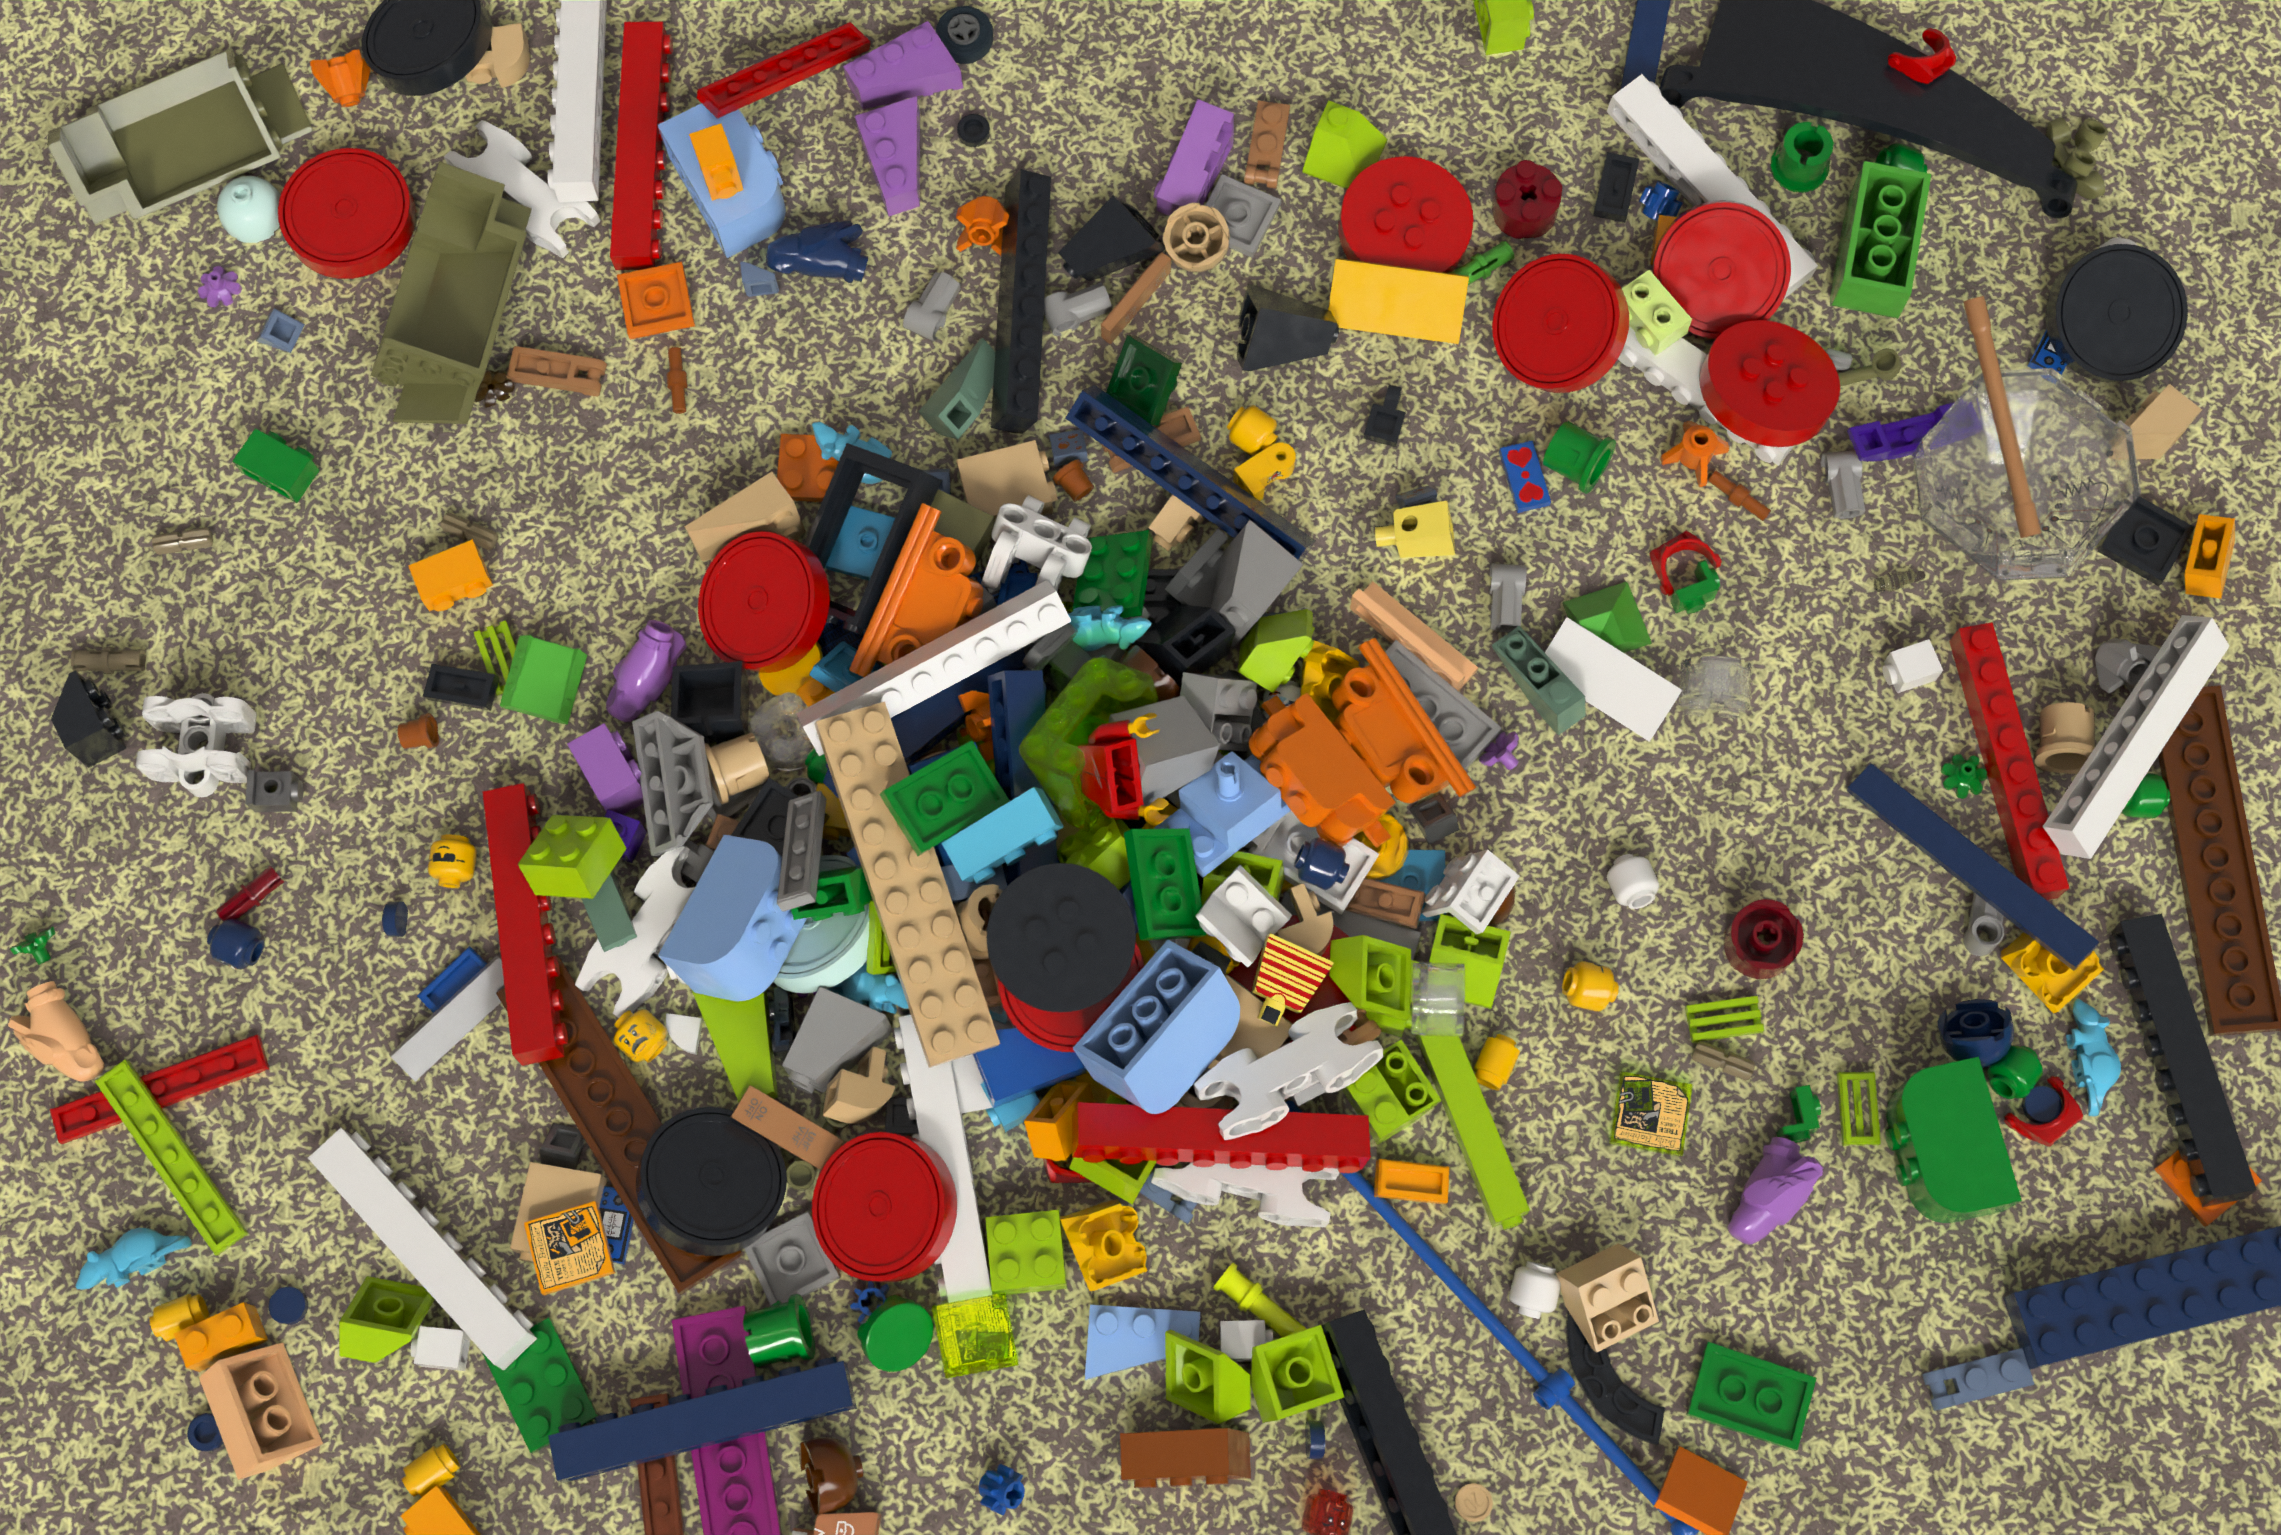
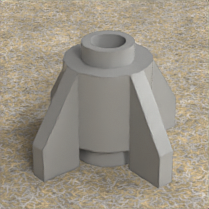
M2113 638L2104 642L2098 648L2095 657L2100 687L2107 693H2111L2124 684L2131 693L2148 668V664L2150 665L2160 649L2151 645L2134 644L2126 639Z

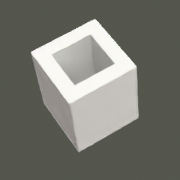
M1930 639L1890 652L1882 667L1885 681L1888 685H1894L1897 693L1936 681L1943 671Z
M1265 1320L1220 1321L1221 1352L1225 1353L1234 1362H1252V1347L1273 1340L1272 1329L1265 1330Z
M420 1326L419 1334L414 1335L412 1339L411 1357H415L414 1364L421 1367L466 1371L471 1339L463 1330Z

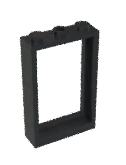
M847 443L804 544L816 555L824 569L864 473L908 489L857 611L831 600L829 602L826 621L837 625L839 619L843 620L842 628L862 635L863 630H866L921 504L924 503L931 507L942 480L915 467Z

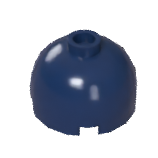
M1973 999L1955 1004L1956 1010L1948 1015L1946 1010L1941 1013L1937 1021L1941 1043L1947 1054L1955 1061L1979 1057L1983 1068L1998 1062L2007 1055L2014 1040L2012 1016L2007 1007L2003 1010L1998 1007V1002Z

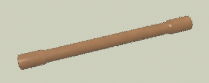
M1985 297L1963 301L1969 328L1974 337L2014 501V513L2020 538L2037 535L2042 532L2036 507L2031 499L1991 334V322Z

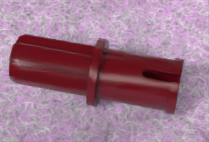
M269 865L245 886L243 884L240 885L241 890L216 910V913L222 921L229 918L238 919L254 905L259 907L261 905L259 902L282 885L284 881Z

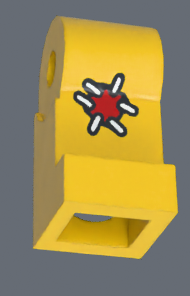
M1280 442L1259 452L1234 469V483L1261 501L1264 498V490L1267 485L1276 479L1288 478L1293 473L1296 461V453L1293 447Z

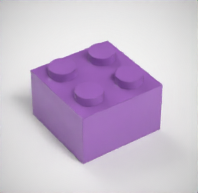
M603 723L567 743L606 812L609 809L624 815L644 803L640 780L642 773L617 730L611 733L606 724Z

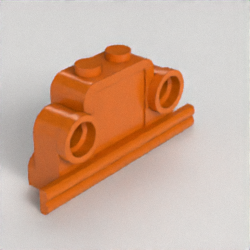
M924 503L921 504L849 671L866 677L871 674L876 660L888 665L973 620V618L980 614L983 607V587L978 581L967 577L974 570L976 564L975 554L970 547L964 545L959 540L933 531L942 511Z
M1372 638L1362 643L1358 648L1370 665L1364 668L1351 669L1343 677L1342 682L1334 689L1332 702L1341 714L1332 724L1383 787L1390 786L1393 795L1404 803H1414L1432 793H1437L1449 784L1458 797L1473 791L1476 788L1475 784L1377 639Z
M1306 693L1300 696L1287 707L1277 695L1264 702L1261 706L1270 718L1250 736L1249 747L1253 755L1261 761L1260 770L1270 784L1281 791V798L1300 822L1308 827H1316L1320 838L1341 847L1345 846L1353 836L1361 831L1365 833L1376 848L1388 841L1391 835L1378 820L1396 801L1309 694Z

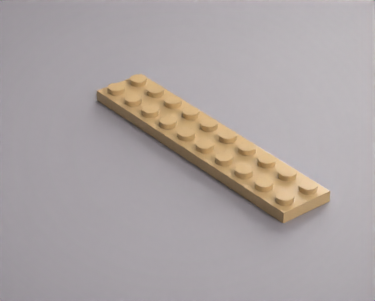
M881 702L816 721L815 728L928 1067L931 1068L998 1046L1000 1042L935 849L932 848L917 856L879 795L883 790L910 776L886 703Z

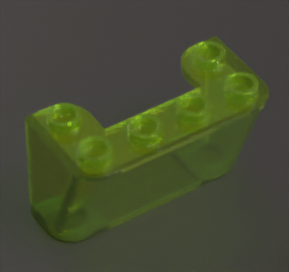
M1104 657L1088 660L1079 669L1019 746L1021 757L1065 821L1086 832L1091 830L1103 811L1098 804L1087 798L1082 792L1080 773L1085 766V757L1082 750L1077 746L1087 743L1088 736L1099 725L1108 723L1110 715L1159 702L1151 675ZM1085 805H1090L1091 807H1093V810L1089 815Z

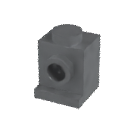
M248 770L245 804L254 812L297 811V801H302L304 789L302 781L292 771L257 772L255 770ZM278 785L277 790L270 793L271 786Z

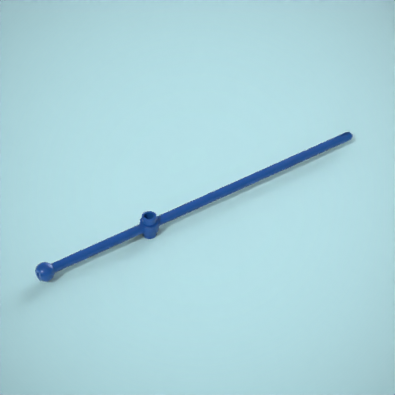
M1288 1100L1286 1102L1289 1112H1303L1293 1101ZM1359 1171L1355 1173H1341L1538 1382L1539 1388L1533 1393L1536 1401L1546 1410H1549L1554 1405H1559L1654 1505L1660 1490L1570 1396L1569 1390L1575 1385V1382L1569 1373L1562 1368H1559L1554 1374L1549 1373L1386 1199L1374 1197V1187ZM1657 1509L1671 1523L1670 1530L1672 1535H1696L1699 1530Z

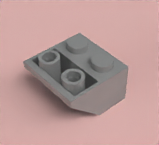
M1183 672L1180 696H1185L1190 705L1197 710L1200 719L1210 733L1215 735L1220 745L1218 750L1247 751L1249 738L1252 735L1253 709L1257 702V683L1227 676Z

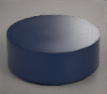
M390 901L384 907L382 925L388 937H403L406 934L408 909L404 902Z
M2038 1086L2033 1088L2029 1095L2023 1098L2022 1108L2029 1120L2038 1124H2046L2058 1117L2061 1112L2062 1103L2059 1095L2053 1089L2046 1086Z
M294 1287L278 1289L269 1301L271 1317L281 1324H296L305 1317L308 1311L306 1295Z
M200 1414L191 1421L187 1437L189 1443L195 1449L210 1452L218 1449L224 1443L213 1414Z
M1321 1421L1306 1422L1305 1442L1307 1459H1322L1324 1457L1325 1429Z

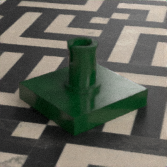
M1127 335L1106 393L1151 425L1159 426L1169 397L1177 387V376L1182 363L1143 339L1134 335Z

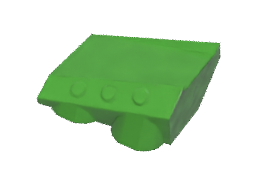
M531 635L519 636L500 706L505 709L568 725L587 654L578 648L573 649L534 638Z

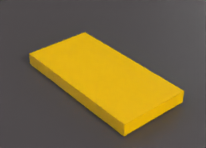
M1336 258L1328 310L1331 311L1339 328L1459 344L1469 276Z

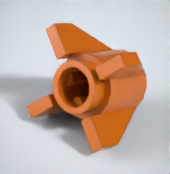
M359 49L352 50L345 54V56L335 57L328 61L327 59L310 61L313 75L330 94L334 103H340L341 107H352L360 104V98L366 95L365 91L370 75V67L365 59L361 57Z
M981 196L959 207L956 218L966 227L958 238L956 249L962 252L972 246V243L980 246L991 244V248L1001 256L1003 226L1007 225L1009 214L1002 203L993 197Z
M1685 421L1683 423L1685 434L1681 442L1662 454L1660 458L1661 464L1676 463L1680 460L1685 467L1695 470L1698 485L1703 487L1707 484L1708 464L1713 455L1728 453L1730 448L1728 442L1717 436L1712 429L1707 426L1698 425L1693 421Z
M972 690L959 695L958 698L964 713L972 710L971 714L965 717L966 728L960 730L961 736L970 735L975 742L981 740L985 742L978 745L985 762L993 759L989 694Z

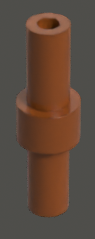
M672 347L668 349L670 372L666 374L667 387L671 390L673 412L682 414L686 412L685 388L688 387L687 373L683 371L681 348Z
M1717 470L1709 478L1708 482L1728 495V501L1738 508L1743 506L1762 521L1770 514L1771 510L1750 495L1751 491L1742 484L1737 486Z

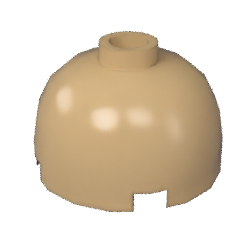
M1190 203L1179 207L1169 216L1163 232V242L1167 255L1178 267L1188 272L1200 273L1213 269L1224 259L1229 249V229L1225 218L1217 209L1201 205L1200 203Z

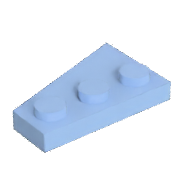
M1090 1305L1085 1380L1166 1359L1165 1332L1170 1329L1199 1342L1200 1312Z

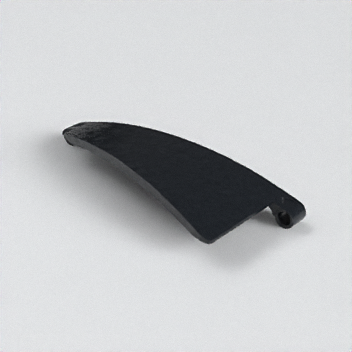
M1720 0L1700 66L1671 65L1664 71L1659 86L1661 95L1670 105H1674L1678 109L1683 107L1692 98L1710 97L1720 101L1770 107L1822 117L1897 137L1974 165L2014 184L2031 188L2040 196L2042 210L2049 217L2065 218L2072 212L2078 183L2073 176L2052 166L2056 148L2053 141L2002 102L1951 69L1929 84L1915 81L1892 68L1888 64V56L1893 52L1910 57H1924L1927 55L1860 20L1814 0Z

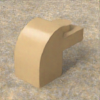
M521 23L493 27L491 36L492 51L485 52L479 63L465 77L468 82L473 81L477 84L488 83L492 78L497 77L501 88H504L520 80L529 67L530 52L528 38Z
M1303 883L1292 887L1289 895L1300 923L1277 931L1276 936L1322 956L1331 940L1333 916L1331 911L1317 916L1316 912L1321 911L1318 899L1314 891L1308 892Z
M873 1046L859 1061L857 1074L844 1069L837 1073L827 1084L822 1116L844 1123L858 1124L869 1120L891 1098L895 1088L893 1085L884 1083L888 1073V1067L884 1065L886 1050Z

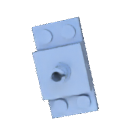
M1233 751L1213 764L1212 770L1189 782L1179 790L1180 809L1154 827V829L1190 828L1196 872L1202 878L1291 811L1281 798V791L1270 784L1260 770L1261 761L1253 754L1245 760H1242Z

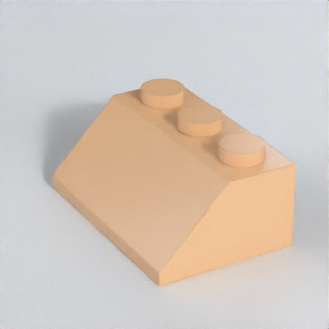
M284 1343L218 1360L199 1377L238 1480L266 1472L323 1444Z

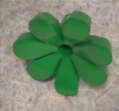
M1956 754L1951 759L1953 764L1945 763L1942 765L1941 773L1948 776L1943 782L1946 790L1956 788V796L1961 799L1967 798L1969 790L1975 795H1979L1982 792L1983 786L1980 781L1987 779V771L1977 768L1979 765V758L1972 755L1965 760L1961 754Z
M54 926L40 932L38 936L36 932L26 935L24 937L26 941L10 947L9 950L14 955L18 953H32L38 965L45 963L51 959L45 946L50 937L56 934Z

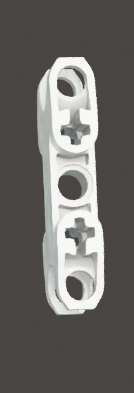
M481 120L475 127L479 130V135L488 143L484 153L477 157L466 158L450 150L444 156L447 164L505 184L502 194L504 199L532 208L525 230L527 232L526 237L536 245L564 258L569 251L561 237L555 232L559 223L567 218L576 217L595 227L600 222L598 213L587 201L558 202L555 190L550 189L547 183L525 167L532 159L528 149L509 132Z
M685 845L665 852L656 862L649 866L636 885L634 893L645 901L632 920L637 937L628 941L623 946L615 947L606 952L603 951L597 939L588 952L586 961L575 983L582 991L589 992L599 979L607 974H616L622 986V992L613 1011V1014L618 1018L628 1010L633 1013L641 1004L652 997L668 974L667 967L658 960V955L695 887L687 888L681 878V870L690 850Z
M1351 1002L1316 1010L1296 1021L1289 1029L1288 1033L1293 1042L1260 1059L1256 1057L1250 1048L1239 1050L1223 1058L1194 1083L1195 1093L1200 1101L1226 1095L1234 1097L1240 1102L1232 1112L1224 1116L1223 1120L1218 1123L1219 1132L1224 1140L1263 1131L1281 1121L1287 1115L1289 1107L1284 1101L1285 1099L1318 1082L1321 1083L1327 1093L1339 1091L1354 1083L1383 1058V1048L1378 1040L1352 1046L1344 1044L1337 1038L1358 1019L1357 1009Z
M1190 1162L1183 1169L1155 1168L1151 1183L1184 1200L1212 1206L1219 1204L1221 1191L1261 1201L1258 1216L1264 1220L1285 1226L1326 1228L1331 1213L1307 1201L1303 1194L1302 1183L1309 1179L1336 1180L1337 1176H1339V1171L1335 1168H1324L1317 1172L1303 1171L1302 1167L1269 1170L1264 1165H1251L1249 1168L1235 1169L1231 1168L1229 1164L1217 1163L1211 1167H1196L1193 1165V1162Z

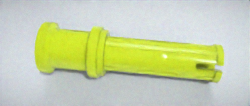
M1234 1262L1213 1287L1215 1291L1221 1290L1238 1304L1237 1308L1241 1312L1249 1310L1260 1320H1265V1324L1281 1337L1307 1329L1262 1293L1264 1289L1259 1282L1253 1283L1237 1270L1238 1265Z

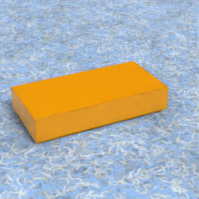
M1387 1159L1376 1160L1374 1197L1435 1204L1448 1203V1166Z

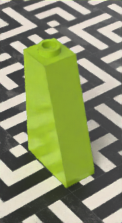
M767 989L760 995L746 1001L721 999L698 994L692 990L738 1102L749 1085L773 1099L778 1098Z

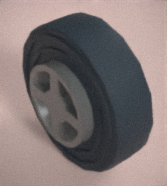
M958 6L948 10L940 17L936 26L937 35L955 62L959 64H969L981 60L990 51L993 44V26L988 16L981 10L971 6Z

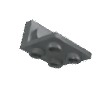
M1217 529L1178 571L1165 590L1183 605L1211 608L1220 559L1225 553L1220 548L1228 537Z

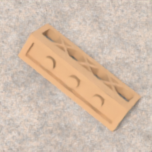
M1372 582L1364 591L1358 588L1352 595L1350 609L1389 642L1393 643L1397 640L1458 692L1477 672L1478 667L1375 582Z

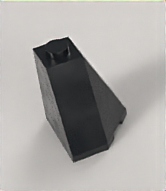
M1113 195L1058 254L1065 260L1062 266L1072 277L1077 279L1080 276L1091 281L1155 256L1165 250V245L1160 239L1156 240L1159 237L1158 232L1135 207Z
M1248 284L1239 315V327H1242L1241 339L1245 340V344L1239 343L1237 345V360L1242 370L1253 371L1326 355L1329 352L1331 343L1334 344L1338 338L1339 325L1329 310Z

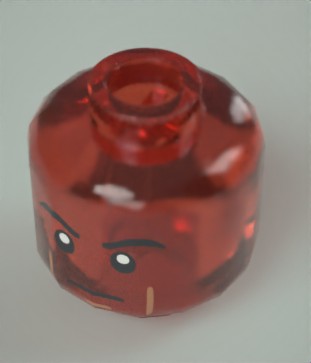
M1321 1488L1318 1489L1317 1494H1310L1305 1503L1301 1521L1302 1530L1311 1535H1349L1354 1515V1506L1347 1501L1348 1495Z

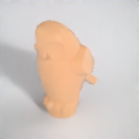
M54 981L40 984L28 990L26 994L29 1000L25 1005L30 1012V1017L11 1016L8 1027L14 1029V1035L20 1040L19 1043L24 1046V1049L42 1064L52 1065L59 1072L74 1080L84 1082L101 1075L105 1064L97 1048L91 1044L90 1035L85 1025L64 1000V990L57 988Z

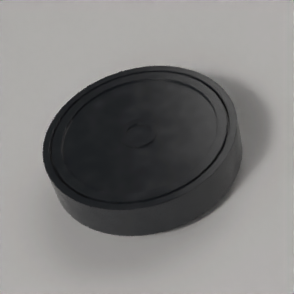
M384 0L375 9L365 26L362 35V54L367 65L387 89L406 96L432 94L455 84L479 63L491 40V16L481 0Z
M2131 244L2108 245L2088 251L2075 258L2060 272L2054 281L2046 304L2047 332L2057 355L2074 372L2099 382L2133 380L2144 377L2159 369L2172 357L2180 345L2188 318L2185 290L2172 266L2155 252Z
M1067 863L1048 864L1031 869L1011 882L1001 893L991 911L986 933L987 952L992 969L1006 990L1015 998L1033 1008L1058 1013L1072 1012L1090 1007L1112 993L1127 974L1133 959L1136 941L1133 916L1120 891L1101 874L1080 865Z
M702 1107L687 1110L670 1118L652 1135L638 1165L636 1194L645 1219L661 1238L678 1249L689 1253L719 1256L734 1253L748 1247L757 1241L770 1227L785 1197L787 1174L777 1144L731 1118L733 1110L718 1107Z

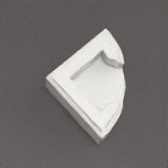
M666 1013V1027L672 1040L684 1051L697 1055L703 1019Z

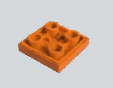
M1679 1446L1673 1456L1654 1507L1701 1531L1705 1535H1729L1748 1482Z

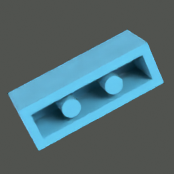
M1033 787L942 842V845L962 881H975L976 884H980L992 878L996 874L994 869L1006 862L1007 866L1023 859L1026 856L1025 850L1037 844L1038 847H1041L1056 839L1057 834L1055 832L1064 826L1044 790Z

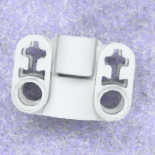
M1030 495L1026 497L1022 506L1010 503L1002 505L991 532V536L996 544L991 553L981 585L994 591L1001 582L1005 583L1011 564L1018 563L1021 559L1042 569L1036 585L1047 580L1058 591L1063 576L1075 578L1083 573L1092 549V545L1087 539L1091 525L1074 517L1069 527L1059 524L1041 515L1044 502Z
M206 693L178 700L162 696L144 698L142 715L150 725L162 732L180 733L178 754L171 752L165 746H162V749H148L137 752L136 768L151 780L159 782L180 781L181 785L190 793L201 798L213 794L217 789L219 780L228 783H247L248 770H251V762L240 752L236 754L224 751L226 733H253L255 731L257 714L245 701L233 697L214 698ZM203 740H208V744L206 747L203 746L202 748L197 750V746L200 742H202ZM200 773L205 774L201 782L193 784L196 775Z

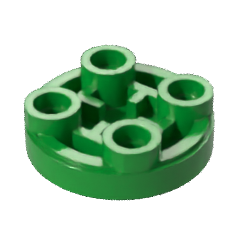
M891 1295L859 1327L857 1336L861 1341L865 1356L875 1367L887 1372H897L911 1367L924 1356L931 1344L934 1328L931 1316L918 1302L902 1298L900 1295Z

